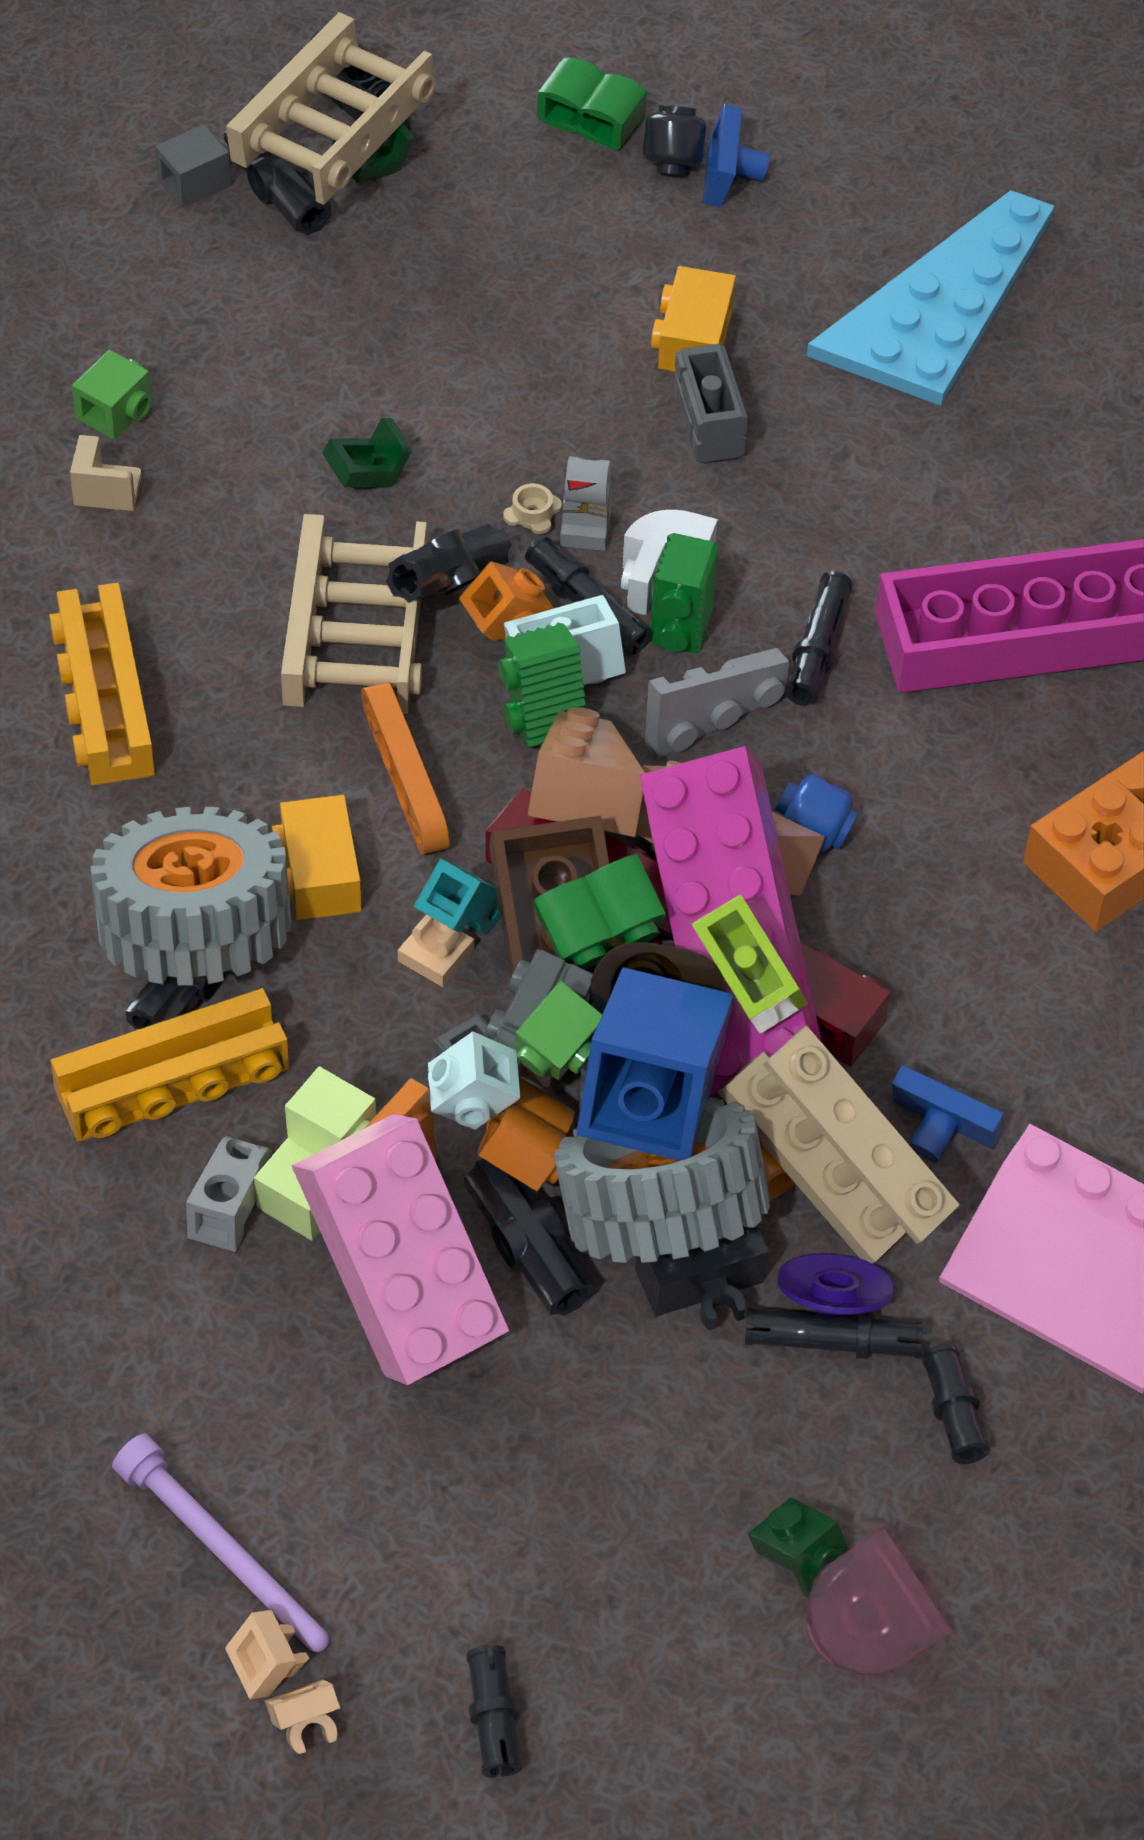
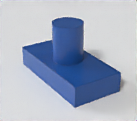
M724 104L710 134L703 203L722 206L735 174L757 181H762L765 177L770 155L738 145L741 108Z
M901 1065L892 1082L893 1102L924 1116L909 1143V1146L917 1155L929 1161L938 1162L954 1131L986 1147L995 1149L1004 1132L1003 1112Z

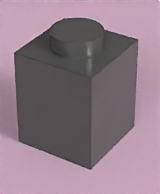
M204 124L155 146L158 181L182 208L231 186L230 166L233 162L231 161L229 146L223 139H217Z

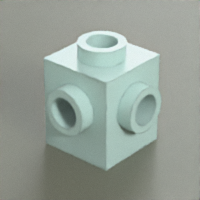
M472 1031L428 1063L431 1112L451 1119L460 1125L477 1129L519 1100L517 1050Z

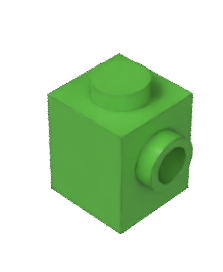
M108 350L72 385L75 418L114 440L134 421L143 419L152 404L149 371L144 369L135 360L126 359L111 350Z
M560 980L516 1031L514 1045L520 1049L516 1055L527 1068L540 1077H543L548 1072L559 1081L568 1069L577 1074L588 1063L592 1038L602 1014Z

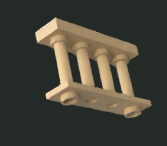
M338 12L226 126L231 161L247 168L261 153L268 151L313 173L316 201L324 205L338 190L345 188L351 176L421 103H425L430 99L436 84L433 74L432 54L423 51L407 69L359 48L354 18ZM352 65L391 83V85L378 98L335 77L344 68ZM326 94L364 113L352 126H349L308 107V105L317 96ZM296 122L336 142L323 155H320L279 134L289 124Z
M304 514L281 670L283 705L304 707L306 687L315 688L316 683L373 686L389 682L392 688H397V701L402 713L408 714L410 694L420 695L422 663H414L422 599L408 603L404 598L394 597L388 585L329 581L328 576H322L323 567L332 568L333 563L389 566L390 562L401 555L416 549L418 550L427 544V522L416 521L413 547L334 542V537L325 536L324 515ZM327 602L406 607L404 627L323 621V616L316 615L317 606L327 607ZM322 642L401 647L399 667L318 662L317 656H311L312 646L321 647Z
M808 1026L802 1028L771 1058L764 1051L755 1056L717 1091L727 1104L736 1102L743 1105V1111L750 1110L756 1121L759 1142L862 1260L870 1263L876 1262L906 1232L916 1244L922 1242L960 1205Z

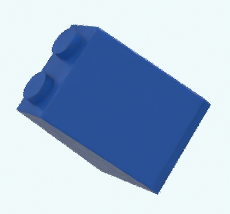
M622 967L592 1038L576 1135L678 1161L690 1158L725 1044L734 994Z

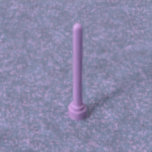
M140 1434L130 1440L116 1455L112 1468L128 1485H138L141 1489L150 1488L269 1610L273 1611L274 1615L283 1624L294 1627L296 1631L294 1635L310 1651H323L329 1643L327 1632L166 1471L168 1463L163 1459L164 1451L147 1434Z

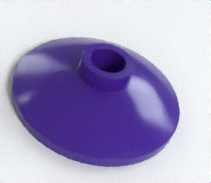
M818 1253L795 1257L780 1267L777 1284L784 1295L802 1306L815 1310L818 1315L848 1317L849 1314L871 1312L888 1304L893 1297L894 1291L893 1280L883 1269L868 1261L840 1254Z

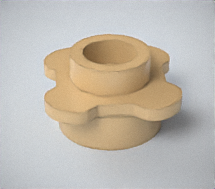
M536 483L525 484L514 492L512 506L504 510L503 518L508 525H522L525 528L531 529L535 534H544L551 529L550 520L554 514L561 511L562 503L545 486Z

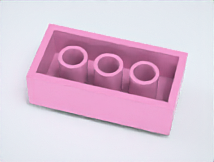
M392 1114L292 1165V1169L385 1377L409 1385L509 1332L416 1118Z

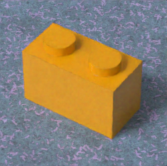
M678 266L674 284H665L663 289L660 313L665 314L664 320H655L652 332L651 348L659 349L658 369L676 371V352L681 349L714 344L724 345L733 311L736 275Z
M336 795L281 802V824L272 825L271 828L272 832L276 831L281 838L282 847H285L289 899L293 900L296 920L361 912L360 877L345 796Z

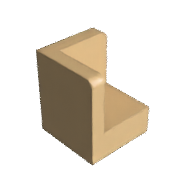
M79 435L70 470L74 505L134 511L142 478L141 469L102 464L99 437Z

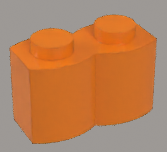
M519 1076L520 1099L487 1121V1130L480 1143L477 1155L535 1191H538L545 1180L554 1184L558 1179L554 1154L555 1150L560 1149L559 1143L564 1137H574L573 1130L576 1127L571 1124L575 1110Z

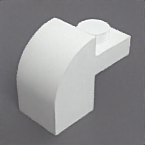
M660 510L639 518L628 528L624 535V571L621 579V589L628 590V611L647 615L653 600L654 574L657 572L659 558H662L667 535L677 533L716 543L718 519L683 510Z

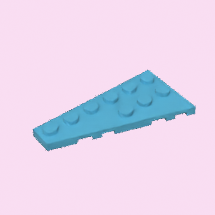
M1010 190L808 343L807 356L942 406L1051 222L1055 206Z

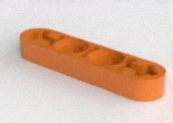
M385 682L362 688V703L367 722L420 854L425 855L448 849L450 845L449 834L442 809L391 684Z

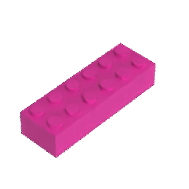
M1144 539L881 573L875 616L898 693L1144 660Z
M746 746L640 775L675 947L688 949L704 955L715 964L692 924L741 894L808 1002V1005L759 1034L723 977L726 983V992L734 994L725 1044L709 1095L710 1098L719 1099L723 1098L717 1091L755 1056L764 1051L771 1058L805 1026H808L822 1043L762 764Z

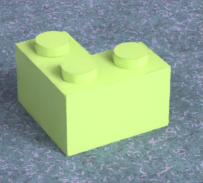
M320 1066L285 1105L288 1138L254 1177L257 1208L311 1241L320 1233V1230L292 1169V1165L363 1130L376 1116V1101L374 1097Z

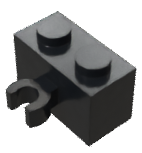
M743 1226L744 1235L732 1241L723 1237L718 1240L719 1247L705 1252L700 1247L688 1250L689 1256L673 1259L671 1253L659 1255L657 1262L641 1263L640 1256H636L635 1271L655 1317L701 1303L700 1319L708 1330L716 1328L717 1315L713 1308L717 1305L730 1307L737 1321L743 1320L746 1302L739 1290L763 1283L769 1255L768 1248L758 1226Z

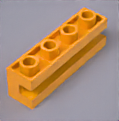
M119 582L98 585L100 602L80 605L77 589L57 592L59 613L49 614L54 645L64 644L66 653L57 654L62 685L72 684L74 692L65 694L69 725L80 724L81 734L72 736L77 767L88 766L91 786L155 776L152 745Z
M263 988L50 1060L55 1091L77 1142L91 1137H108L116 1133L123 1126L143 1119L156 1120L163 1118L175 1108L198 1100L204 1102L212 1101L224 1095L227 1090L251 1082L265 1083L274 1079L280 1072L289 1070L287 1038L280 1023L273 1024L271 1004Z

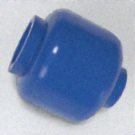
M815 774L803 778L799 786L788 782L774 809L783 814V817L825 836L819 853H824L831 846L839 849L858 814V811L851 808L853 798L848 791Z

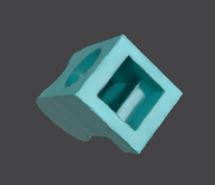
M441 858L413 906L459 933L467 925L481 934H486L501 919L496 887L475 874Z

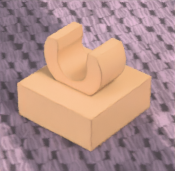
M426 914L413 929L412 934L398 949V962L443 987L474 951V938L463 932L459 933Z
M272 1610L252 1612L225 1647L250 1700L270 1696L284 1678L295 1676L309 1659L306 1652L293 1654L288 1642L296 1631L292 1625H279Z
M322 1679L264 1700L272 1725L280 1730L287 1728L286 1737L288 1744L296 1753L306 1752L301 1734L303 1728L310 1723H318L321 1726L322 1734L327 1742L336 1741V1725L326 1715V1713L340 1709L333 1684Z

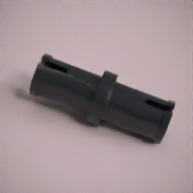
M952 1344L937 1345L928 1349L924 1353V1357H922V1363L926 1368L935 1396L932 1399L931 1407L936 1419L943 1422L954 1462L958 1464L974 1463L986 1457L987 1451L990 1450L976 1412L980 1401L975 1389L968 1386L960 1362L958 1348Z
M487 1645L471 1649L466 1653L474 1703L469 1706L470 1722L477 1725L482 1757V1775L495 1778L497 1775L496 1768L500 1767L501 1777L511 1776L522 1770L514 1720L519 1716L518 1701L510 1696L505 1648L493 1645L491 1647L492 1656L488 1657Z

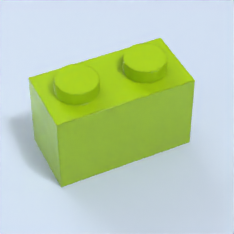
M741 894L692 924L759 1034L808 1005L801 990Z

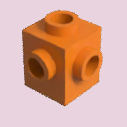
M492 561L459 597L478 629L493 641L506 638L505 622L554 609L542 592L545 589L543 582L532 571L526 568L517 570Z

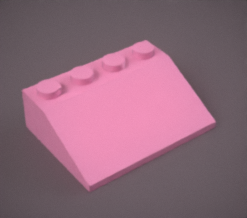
M1029 1124L999 1169L944 1268L939 1282L1143 1394L1144 1184Z

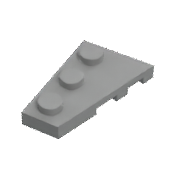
M778 648L728 660L720 671L707 674L702 667L687 670L682 681L669 684L664 677L649 680L645 746L656 759L671 751L680 752L691 746L697 738L716 728L719 730L726 729L733 725L740 716L758 707L765 708L773 705L785 694L789 669L788 659Z

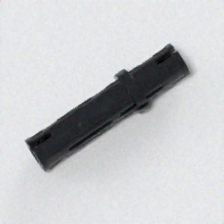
M543 536L539 537L529 546L525 553L526 562L536 568L553 584L552 590L561 599L568 598L575 603L603 595L619 622L624 651L631 656L647 646L651 640L652 631L645 627L589 576L590 570L584 563L570 559L548 536H545V538Z
M831 571V576L827 572L821 576L804 636L794 647L792 655L794 668L786 685L785 694L791 702L797 705L807 706L808 701L811 705L816 703L823 677L832 668L835 657L832 651L833 644L853 587L851 579L842 572Z
M748 1307L746 1325L769 1326L771 1329L746 1328L745 1345L751 1346V1344L848 1351L856 1352V1358L868 1359V1353L921 1359V1342L898 1340L897 1338H923V1321L871 1319V1313H860L859 1318L759 1310Z

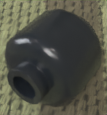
M659 105V112H654L647 116L643 156L649 162L658 163L657 173L685 176L686 166H697L702 162L706 123L701 117L696 116V108Z

